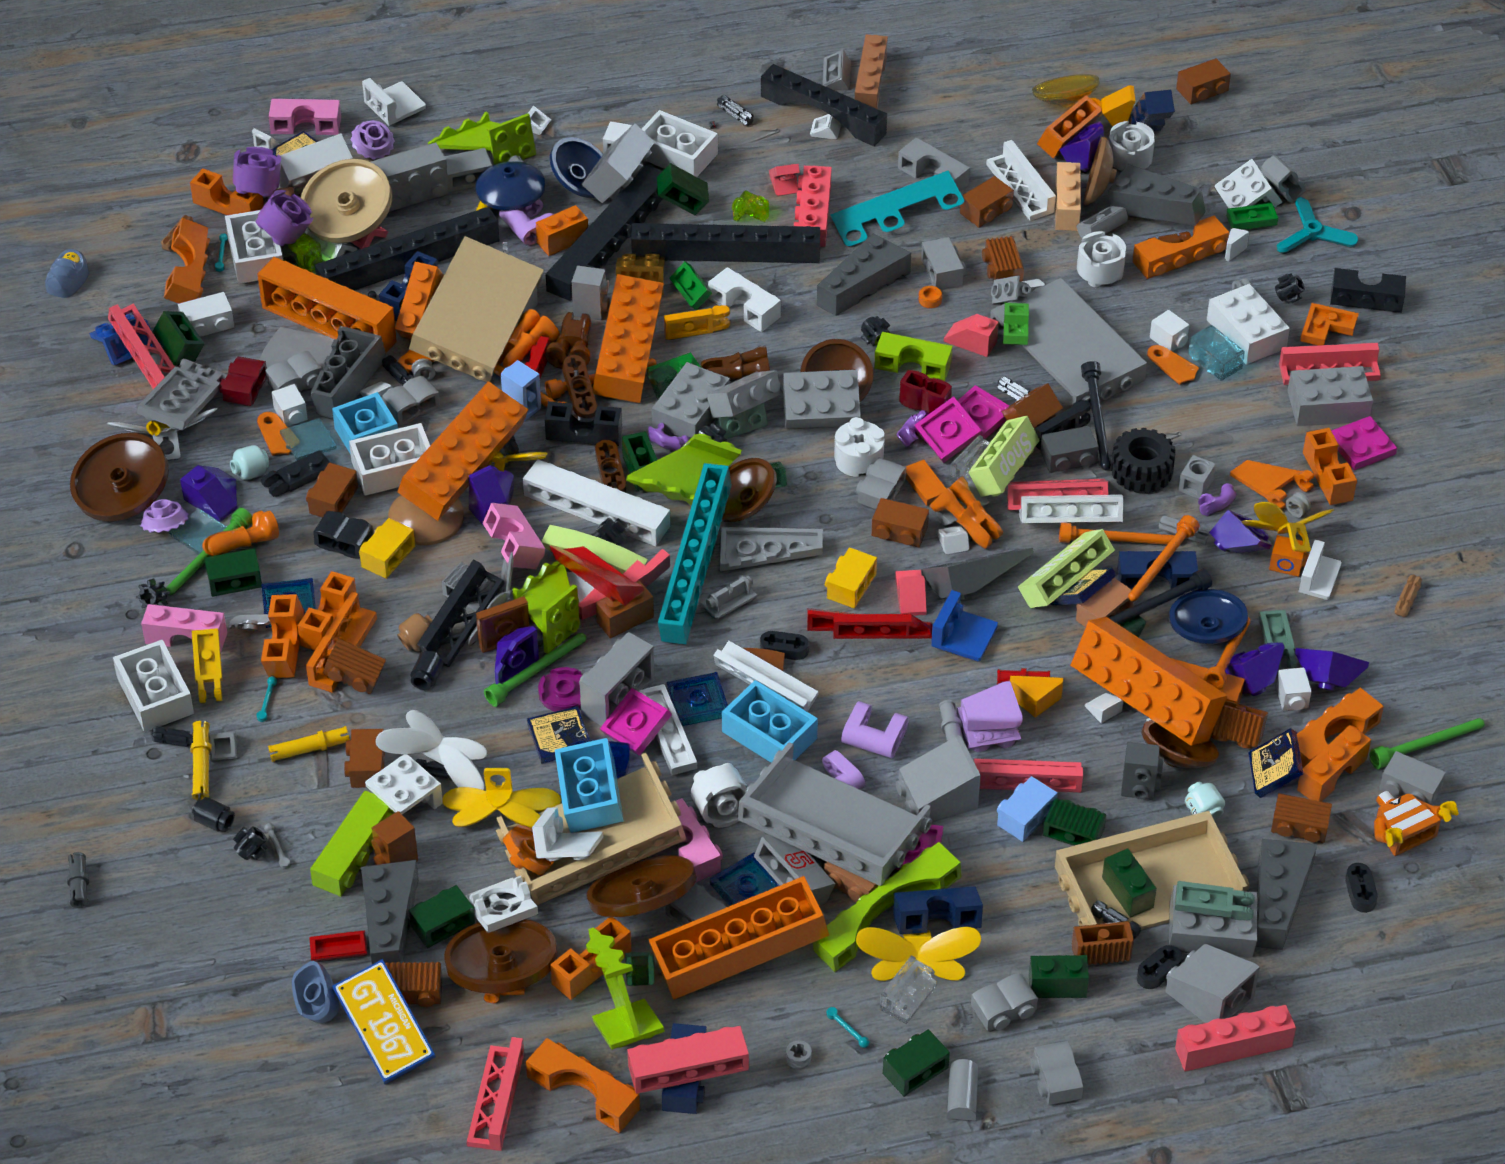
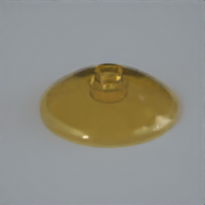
M1090 74L1063 76L1034 86L1032 93L1038 100L1048 104L1062 105L1063 108H1070L1085 95L1089 96L1099 86L1100 81L1098 76Z

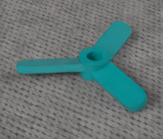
M1298 197L1295 205L1303 223V229L1278 243L1277 251L1282 253L1288 252L1306 240L1314 241L1318 239L1347 247H1354L1358 243V236L1352 232L1322 225L1321 222L1315 219L1309 201L1303 197Z

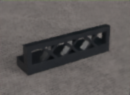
M473 559L417 643L421 651L437 652L441 645L450 643L452 649L445 658L440 655L444 665L450 667L477 626L476 613L487 609L490 602L497 596L504 585V580L487 572L482 563ZM485 578L495 583L490 591L481 593L480 586ZM479 601L480 607L478 610L467 614V605L471 602ZM465 622L466 628L464 631L453 635L452 628L454 625Z

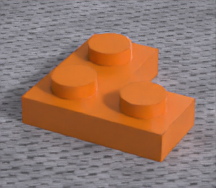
M1311 303L1300 341L1318 346L1325 345L1329 331L1353 336L1359 313Z

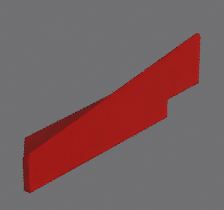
M553 545L549 546L558 562L611 601L617 600L626 606L644 591L642 585L629 580V578L585 546L561 549Z
M807 608V631H833V639H932V622L921 621L912 614H856Z

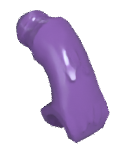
M921 410L918 414H912L897 432V437L905 447H908L913 441L918 439L916 436L917 430L914 425L929 415L927 411Z
M663 423L658 424L657 429L651 426L648 429L650 441L670 451L680 449L690 440L686 435L682 437L666 435Z
M1229 483L1223 484L1219 497H1213L1209 493L1202 494L1198 501L1201 514L1209 516L1229 506L1237 496L1233 486Z

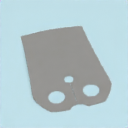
M280 327L264 348L259 360L266 361V366L269 368L277 362L287 361L297 353L309 351L323 371L325 367L324 361L327 356H330L332 351L331 345L334 339L324 335ZM371 378L369 379V381L365 384V386H364L361 390L365 389V387H366V386L368 385V383L370 382Z

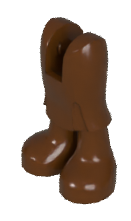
M568 312L565 315L557 342L549 344L545 351V358L551 365L562 369L564 360L568 357L569 349H571L569 356L578 355L584 359L586 366L589 364L591 358L590 351L587 348V337L591 328V317L589 314L582 313L580 320H574L573 312ZM573 364L570 365L574 370H578Z
M766 345L758 346L747 352H737L731 356L709 358L701 362V368L728 377L730 381L739 380L755 372L770 371Z

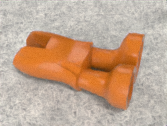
M526 310L521 315V321L515 327L497 364L503 362V367L507 368L517 360L521 362L527 353L531 351L532 346L536 345L540 336L549 337L550 343L556 341L560 335L556 325L544 315L540 318L536 310Z
M963 476L930 504L931 509L935 512L945 509L951 512L957 518L956 522L961 524L972 539L984 549H987L992 544L991 538L998 539L1003 535L1000 525L984 510L980 501L976 500L969 490L967 480ZM957 498L966 505V509L961 505Z
M260 510L252 515V527L245 529L244 526L233 530L213 534L203 541L202 548L206 554L216 556L226 554L240 547L252 546L251 543L277 539L279 537L277 520L270 510L266 512Z

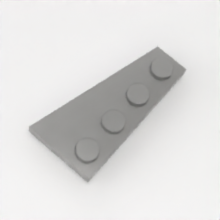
M722 527L720 572L822 555L823 529Z

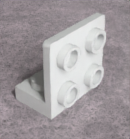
M371 78L362 81L364 102L388 126L426 109V104L402 81L386 89H382Z
M1253 159L1215 185L1216 190L1228 208L1251 206L1261 199L1265 203L1270 201L1274 207L1282 203Z
M408 754L402 755L365 781L366 787L395 813L399 811L401 814H404L419 802H427L433 809L443 804L441 783Z
M558 807L547 808L532 827L536 857L546 858L548 861L560 860L562 857H572L574 860L586 859L592 854L603 838V832L562 833L563 819L559 817Z

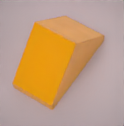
M1126 86L1101 99L1103 115L1112 127L1120 122L1128 121L1135 104L1134 86Z
M1010 676V682L1018 704L1035 718L1062 698L1063 678Z

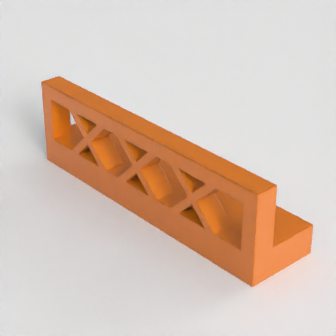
M351 591L306 664L309 686L333 693L339 682L331 680L328 675L323 674V671L337 639L339 638L360 647L377 620V613L375 611L360 607L358 593Z

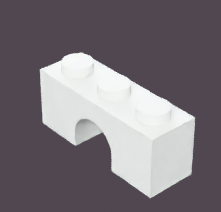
M728 267L708 282V288L712 292L708 298L719 306L727 305V307H731L734 304H744V322L760 332H763L781 318L780 299Z

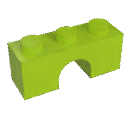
M882 332L875 350L874 369L898 373L901 365L914 362L922 367L921 372L929 378L945 381L952 363L953 346Z

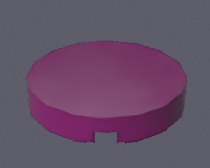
M561 667L551 670L550 674L546 676L544 675L538 685L539 700L544 707L554 712L580 709L579 681L582 677L581 671L575 668Z

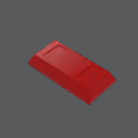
M365 930L309 937L311 961L318 962L367 955Z

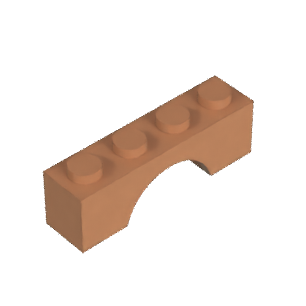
M866 34L855 88V100L878 109L882 71H885L888 36Z

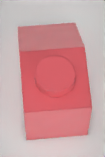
M975 314L954 323L944 337V342L988 357L997 343L999 321Z

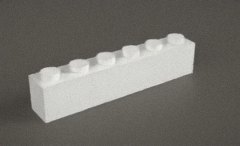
M537 459L523 478L524 496L599 525L609 517L613 521L619 518L626 526V530L623 532L625 535L650 545L657 546L670 528L669 509L622 492L617 488L601 484L596 480L580 476L572 471H567L551 463Z

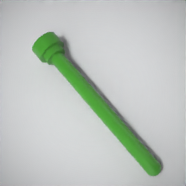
M238 508L232 514L230 524L223 531L233 530L241 526L247 529L252 524V515L246 509ZM203 550L166 587L167 591L170 592L169 595H173L205 564L204 558L211 557V555L206 554Z
M584 633L577 634L503 684L493 683L484 689L486 700L494 707L500 705L505 701L508 692L584 643L587 638Z
M1477 718L1392 748L1379 746L1370 749V761L1374 768H1384L1388 765L1396 751L1405 755L1484 727L1485 722L1483 719Z

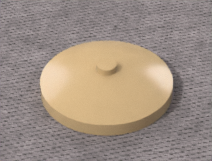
M362 159L340 160L319 170L308 181L301 194V199L308 204L312 211L310 217H313V221L308 226L309 231L317 238L332 243L355 241L374 231L386 218L392 203V188L384 172L377 165Z

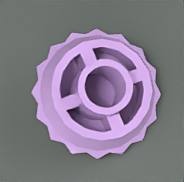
M379 121L362 122L351 132L352 137L350 140L353 142L352 147L357 150V154H362L364 158L370 157L373 160L383 158L385 155L390 154V150L394 149L393 143L395 140L393 133L390 132L386 125Z
M167 499L157 500L144 511L140 527H143L144 531L148 530L150 533L154 531L158 533L162 531L169 532L171 529H177L179 525H184L185 521L189 519L187 517L189 514L177 502Z

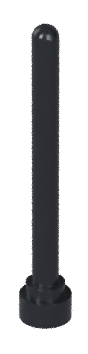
M1089 361L1081 365V373L1085 381L1088 382L1096 439L1099 446L1100 465L1106 471L1110 469L1111 464L1098 387L1101 368L1099 362Z
M1202 568L1194 572L1189 581L1109 619L1120 625L1192 590L1204 591L1212 587L1211 576L1206 569Z

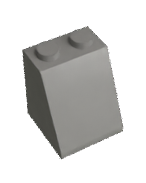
M961 735L901 767L899 769V780L896 781V789L899 796H904L908 812L918 815L927 804L931 806L930 818L932 821L978 809L981 775Z
M1204 944L1197 951L1192 950L1179 967L1174 966L1166 976V993L1204 1023L1217 1018L1234 1017L1254 1000L1260 967L1256 963Z

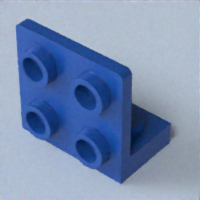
M130 313L125 315L130 324L135 326V317L130 315ZM100 324L95 327V331L89 333L92 339L103 342L112 365H117L132 358L111 324ZM137 333L142 343L147 345L148 337Z
M951 590L933 624L931 646L975 661H981L998 628V622L963 611L964 605L961 604V593Z

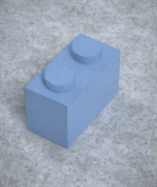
M517 360L501 373L502 391L529 409L524 420L526 421L541 409L539 373Z
M1031 776L1024 784L1020 783L1016 787L1013 795L1008 800L1004 799L997 808V826L1023 842L1047 818L1055 798H1057V792Z

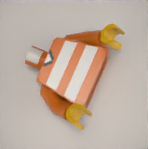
M1385 791L1376 799L1380 807L1374 821L1375 839L1378 842L1387 844L1394 856L1408 851L1437 837L1441 819L1449 822L1452 819L1451 815H1459L1456 802L1447 801L1440 806H1433L1417 799L1412 794L1407 793L1395 799L1389 791Z

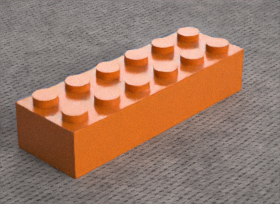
M273 257L257 273L262 308L332 339L338 338L340 326L379 335L382 337L385 353L397 342L393 307L386 303L377 301L365 294L356 292L276 257Z
M617 274L595 373L594 395L640 403L664 283Z
M488 381L402 477L397 492L439 521L468 488L469 475L485 468L523 425L529 409Z
M1108 617L1088 620L1070 665L1191 746L1209 741L1228 696Z
M802 876L648 940L673 1000L823 939L829 936L824 915L805 876Z

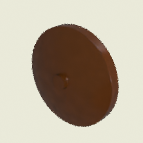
M120 433L106 437L85 451L74 466L70 478L72 497L83 513L96 520L120 521L133 517L147 509L162 493L169 474L168 461L160 446L148 436L138 433Z
M680 856L645 858L597 879L588 889L587 899L590 909L600 916L625 917L638 915L658 909L679 899L694 886L697 876L693 863L687 858Z
M524 919L490 933L485 930L480 922L469 926L459 932L449 942L445 950L444 959L447 974L457 985L470 991L493 994L520 990L540 981L551 971L550 964L557 960L558 954L556 940L551 931L542 924Z

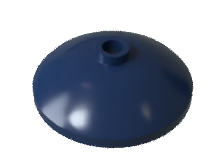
M567 137L559 140L550 152V165L555 177L568 191L581 197L596 198L582 183L603 156V153L590 142L580 138Z
M508 161L493 165L485 170L476 182V194L479 200L485 205L498 210H516L535 203L545 191V178L541 171L530 164L518 161Z
M1206 589L1204 591H1192L1179 597L1170 608L1169 619L1172 628L1181 637L1199 644H1219L1233 639L1245 629L1248 622V611L1245 604L1235 595L1222 590Z

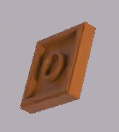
M525 596L476 613L478 642L482 653L496 649L497 643L505 635H509L516 629L530 627L528 602Z

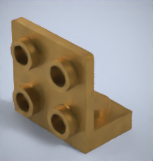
M623 254L622 257L617 258L616 276L619 274L664 283L665 258H660L659 254H646L645 257H636L635 254Z

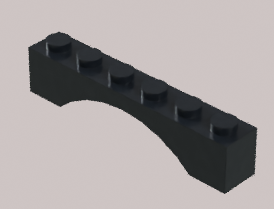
M775 64L771 65L761 75L762 98L778 105L797 102L817 107L837 119L856 139L874 147L887 134V113Z

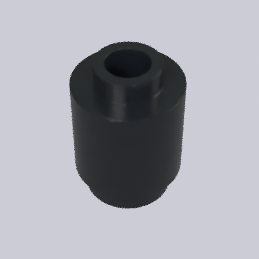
M434 651L420 653L410 674L411 683L417 689L428 690L435 684L444 665L438 653Z
M208 797L198 800L192 809L195 822L217 832L221 830L224 832L228 831L235 818V813L230 810V807Z

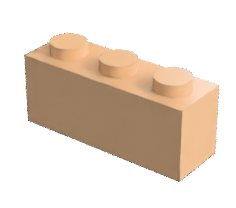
M1057 162L1055 230L1078 231L1076 225L1080 222L1081 212L1080 163Z

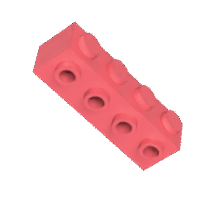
M804 165L803 175L798 177V189L802 190H797L796 204H800V206L795 207V220L799 221L794 222V226L820 227V247H826L832 167Z
M1286 1005L1270 1006L1260 1011L1243 1012L1234 1017L1217 1018L1208 1023L1191 1024L1178 1029L1175 1050L1186 1072L1290 1048L1293 1045L1296 1026Z
M741 1026L723 1027L717 1031L695 1033L688 1037L666 1039L663 1042L650 1045L642 1044L627 1049L628 1067L636 1094L749 1070V1053Z

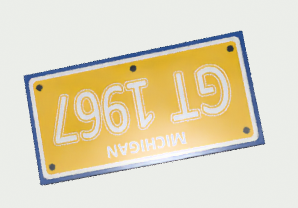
M383 959L332 986L384 1084L436 1057Z

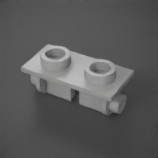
M1020 276L994 280L991 289L992 304L1018 300V296L1027 297L1031 292V287L1025 282H1019Z
M741 576L739 580L730 584V587H725L714 594H709L708 599L703 601L701 605L717 620L756 598L758 595L750 588L753 585L752 579L749 576Z

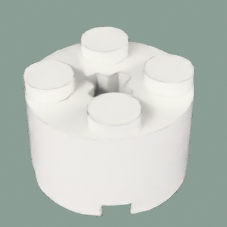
M1124 121L1111 128L1108 141L1113 152V167L1123 171L1127 164L1146 169L1152 164L1155 139L1154 132L1149 126L1141 122H1136V125L1129 124V121Z
M1102 231L1092 232L1084 236L1078 249L1077 271L1079 275L1088 281V284L1092 287H1099L1121 280L1123 278L1126 256L1124 241L1115 234L1111 237L1105 235V232Z
M859 417L852 418L848 423L842 425L835 434L834 458L837 468L844 474L853 477H859V474L867 473L871 463L874 464L878 458H884V431L875 424L864 421Z
M725 763L706 771L697 772L693 778L691 798L705 822L712 823L714 827L718 828L737 823L739 821V801L745 795L748 788L738 770L731 763Z

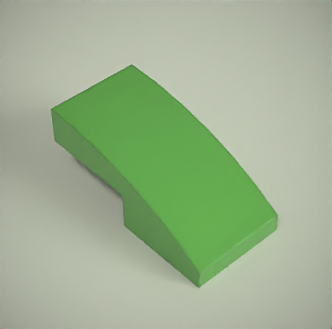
M1005 303L1003 344L1028 345L1029 304Z

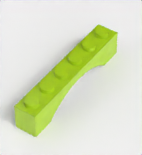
M940 842L933 847L926 848L918 858L911 863L904 864L898 873L891 878H887L882 886L878 885L871 893L861 896L857 903L848 910L841 911L827 925L829 936L813 942L814 952L834 972L838 971L857 956V933L861 929L869 927L873 920L883 911L894 905V893L947 889L962 878L961 862Z

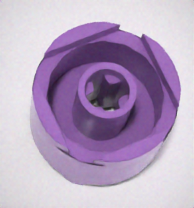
M246 147V152L240 153V150L236 151L233 165V184L236 186V191L242 194L251 192L259 193L262 196H271L280 184L281 156L278 154L276 157L273 155V150L263 147Z
M285 190L275 191L260 210L256 219L258 227L264 229L272 237V240L280 246H284L285 243H296L313 221V217H310L312 211L308 204L295 194H292V196L286 195Z

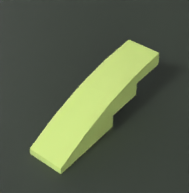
M549 525L541 541L545 549L551 551L549 547L551 545L561 549L585 546L622 574L637 560L644 565L648 560L601 538Z

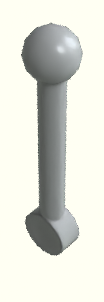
M267 823L264 826V830L266 833H269L280 858L279 865L282 869H288L290 867V860L284 856L274 833L275 826L272 823Z

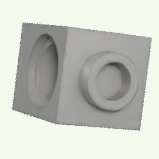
M1193 455L1180 475L1178 491L1199 499L1202 494L1206 493L1214 480L1216 463Z

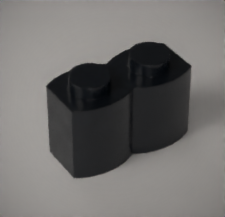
M326 511L313 531L314 544L322 549L338 551L347 557L359 559L361 545L373 536V526L363 519L348 518L341 512Z

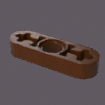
M570 355L565 358L562 371L570 401L573 404L574 413L581 418H593L596 413L597 403L585 361L578 355ZM571 364L578 368L577 376H574L575 373L573 367H570ZM583 384L586 390L584 392H577L574 390L573 385ZM585 399V406L587 409H589V411H585L584 408H581L582 400Z
M602 440L595 446V458L601 483L613 488L612 482L616 481L617 489L626 493V480L617 445L611 440ZM604 451H608L610 458H606ZM608 467H614L617 469L613 473H608L604 471Z

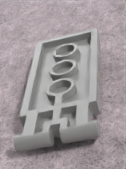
M183 358L180 368L175 366L138 405L137 414L144 416L150 421L164 423L172 429L184 430L217 394L221 380L225 379L228 374L209 367L203 369V365Z

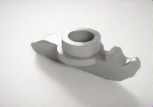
M268 614L238 615L230 621L228 627L233 628L235 626V628L241 629V626H243L245 631L256 632L259 630V626L269 625L271 622Z

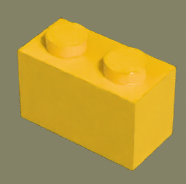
M388 518L382 526L377 527L373 536L361 545L359 550L361 567L387 579L414 549V529Z
M849 547L845 555H841L838 558L834 572H830L825 580L827 599L855 609L876 576L877 557Z

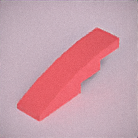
M661 549L646 565L637 560L623 575L633 582L640 581L647 587L670 568V554ZM594 588L578 604L579 617L583 620L596 615V602L606 596Z

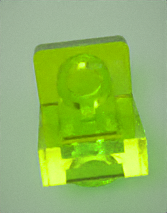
M745 190L739 198L737 197L733 201V220L738 222L744 214H747L765 222L769 217V200Z
M303 233L295 243L288 244V248L297 254L300 268L312 272L315 270V264L323 262L321 244L308 234Z

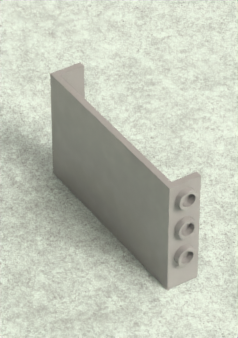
M1062 278L1036 288L1027 297H1018V300L1008 302L1029 304L1028 345L1022 346L1073 397V403L1087 400L1091 404L1088 382L1085 381L1081 373V365L1089 361L1100 363L1101 375L1099 376L1098 387L1101 401L1107 400L1121 391L1128 390L1130 387L1145 380L1147 362ZM1005 304L991 310L990 319L999 321L998 327H1004Z
M789 742L782 751L779 750L776 753L773 762L768 767L763 768L757 781L748 786L745 795L739 801L738 820L882 886L893 870L903 864L907 852L915 849L922 833L926 834L932 824V819L930 818L931 806L926 804L918 815H914L793 760L794 744Z

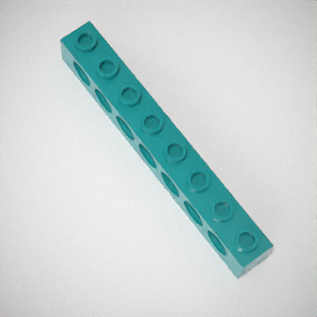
M707 463L703 465L658 620L661 642L687 644L732 485L729 466Z

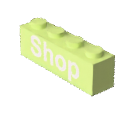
M1028 416L1007 420L968 473L981 497L989 495L995 497L1002 494L1008 483L1014 479L1016 472L1024 465V461L1033 453V449L1040 441Z
M1103 529L1085 532L1020 584L1018 588L1030 608L1048 606L1113 553L1115 549Z

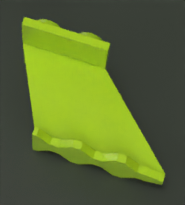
M486 111L479 121L475 122L469 118L465 119L460 128L456 130L447 126L438 137L428 142V145L436 142L440 149L477 150L485 148L487 151H491L494 165L508 162L511 157L516 155L517 157L520 156L522 160L537 155L531 119L528 113L500 124L490 121L489 113Z
M695 434L680 449L629 474L626 481L640 486L645 491L659 492L668 499L682 500L692 506L704 463L729 466L741 455L742 450L735 448L729 442L720 443L714 441L706 434Z
M556 561L551 565L544 563L538 576L529 575L523 588L520 590L513 588V600L525 596L528 602L529 617L543 633L545 653L551 652L579 629L578 587L574 584L570 587L566 567L560 562Z
M594 927L588 929L590 940L586 944V949L589 953L597 954L595 959L596 965L602 968L616 1007L592 1016L593 1022L611 1050L622 1048L633 1042L649 1039L665 1032L663 1025L645 998L630 1002L622 974L633 971L631 964L621 963L624 959L622 950L611 949L615 944L614 938L601 935Z

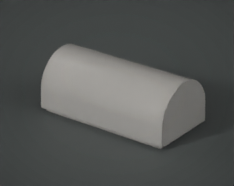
M1109 206L1076 225L1080 237L1083 238L1087 234L1102 231L1106 234L1123 225L1128 220L1126 208Z
M959 1059L950 1064L947 1119L976 1121L979 1067L974 1061Z

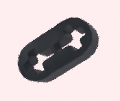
M767 631L760 637V649L785 653L784 659L801 660L807 657L809 653V641L804 635Z
M1353 863L1348 867L1345 877L1351 904L1359 912H1371L1375 908L1378 898L1372 871L1363 863ZM1354 874H1359V877L1363 878L1362 882L1359 883L1357 875ZM1361 893H1364L1365 899L1369 901H1364V899L1360 897Z
M1165 945L1159 948L1138 966V984L1146 989H1155L1167 980L1168 972L1174 966L1179 967L1181 965V951L1172 945Z

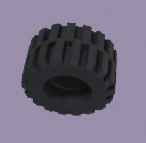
M1137 428L1131 429V432H1123L1122 436L1117 437L1116 443L1113 446L1111 462L1113 478L1117 479L1119 485H1124L1125 489H1132L1136 493L1140 491L1150 493L1151 490L1156 492L1160 490V487H1166L1172 479L1176 449L1172 445V440L1170 438L1166 439L1164 433L1159 434L1155 429L1147 430V428H1141V430H1137Z

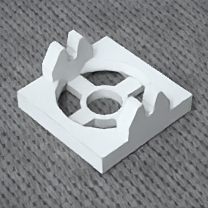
M521 876L507 879L465 895L474 907L476 919L488 933L538 914V907L530 897L527 882H523ZM504 893L514 894L516 897L507 900L500 899L498 896ZM486 900L491 902L488 908L485 907L484 901ZM498 905L508 906L507 909L502 911L494 909ZM520 905L516 910L512 911V907Z

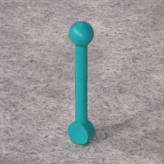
M225 233L219 236L221 241L218 262L215 263V270L218 272L225 269L223 256L225 242L228 241V235Z
M274 676L267 679L268 688L262 709L256 714L259 722L267 720L266 710L273 686L277 684V679Z
M835 1007L827 1009V1017L835 1019L859 1041L860 1047L866 1048L869 1046V1039L862 1037L838 1015Z

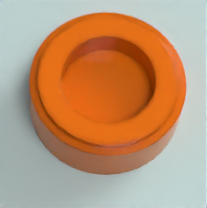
M935 286L923 287L919 291L918 301L920 305L925 308L938 307L942 303V291Z

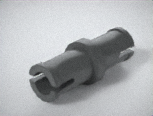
M74 852L73 855L70 854L68 856L70 874L67 876V884L70 886V905L74 908H82L83 905L86 906L88 904L87 885L89 884V875L86 873V855L81 852Z

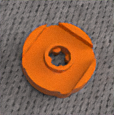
M516 825L503 837V842L511 854L510 861L516 868L522 869L524 867L537 875L543 876L554 863V861H548L546 858L536 857L533 830L524 825Z

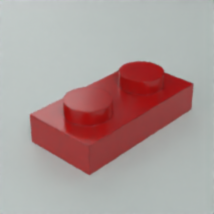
M540 336L537 344L532 346L531 359L525 363L526 366L539 373L540 379L548 362L545 358V351L550 344L549 337Z

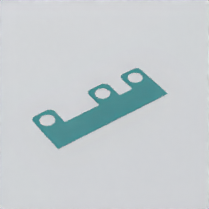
M948 170L830 214L844 244L852 246L867 239V234L861 223L876 218L882 231L890 232L905 224L899 212L901 208L936 196L941 208L948 210L962 205L964 198ZM947 194H955L958 197V201L955 204L947 205L943 202V198ZM889 216H895L898 218V224L894 227H887L883 223L884 219ZM851 230L861 232L860 239L856 241H849L846 235Z

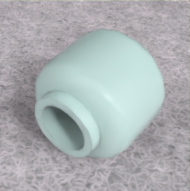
M251 445L237 449L233 453L230 467L233 474H237L240 479L250 480L265 474L266 469L269 467V458L264 449Z
M1197 782L1189 787V793L1185 798V805L1192 815L1210 811L1214 821L1222 816L1225 800L1214 784Z

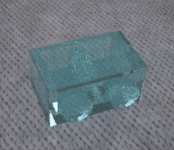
M1210 325L1190 337L1188 354L1193 360L1206 368L1210 374H1213L1222 381L1242 369L1245 351L1216 327Z

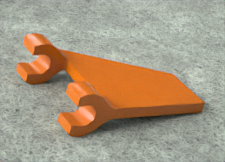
M1246 460L1230 471V476L1265 497L1268 502L1277 505L1281 510L1286 507V503L1281 501L1287 497L1286 492L1281 490L1285 485L1295 480L1299 488L1304 492H1308L1314 487V484L1309 482L1314 478V474L1309 470L1299 471Z

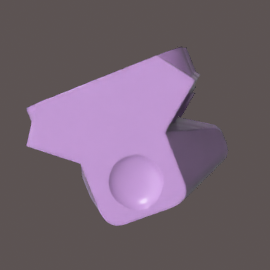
M1010 681L1002 682L961 700V707H957V715L962 721L961 730L967 749L971 748L973 751L983 752L992 744H997L1000 747H1011L1015 744L1016 740L1021 739L1018 727L1022 723V713Z

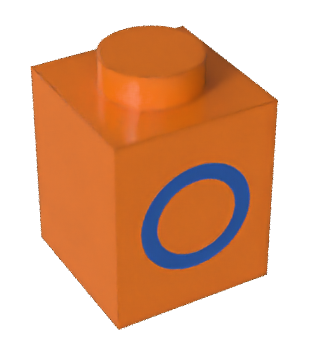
M1277 535L1269 570L1299 577L1301 568H1305L1310 553L1293 551L1290 538ZM1297 540L1300 545H1303L1302 540Z

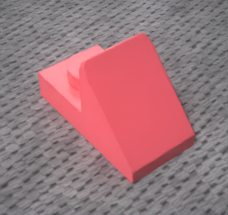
M799 164L777 166L769 170L776 195L797 193L796 174L800 173Z
M921 570L896 571L895 580L900 614L926 615L925 577L921 574Z

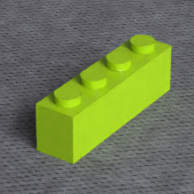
M364 790L310 868L313 886L341 897L345 890L353 885L356 874L361 867L367 865L369 855L374 850L371 840H373L371 827L394 814V811L375 794Z

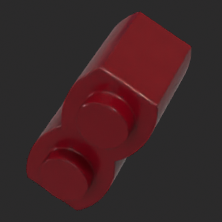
M238 356L233 363L231 362L228 368V375L220 383L219 390L223 395V401L252 406L267 377L265 371L267 369L266 361Z
M908 370L900 380L899 402L910 409L925 410L930 414L951 399L952 386L949 383L940 379L929 378L922 372Z

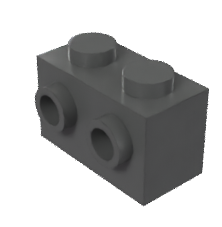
M1127 742L1121 796L1153 800L1154 789L1160 790V773L1163 770L1164 757L1159 756L1160 745Z

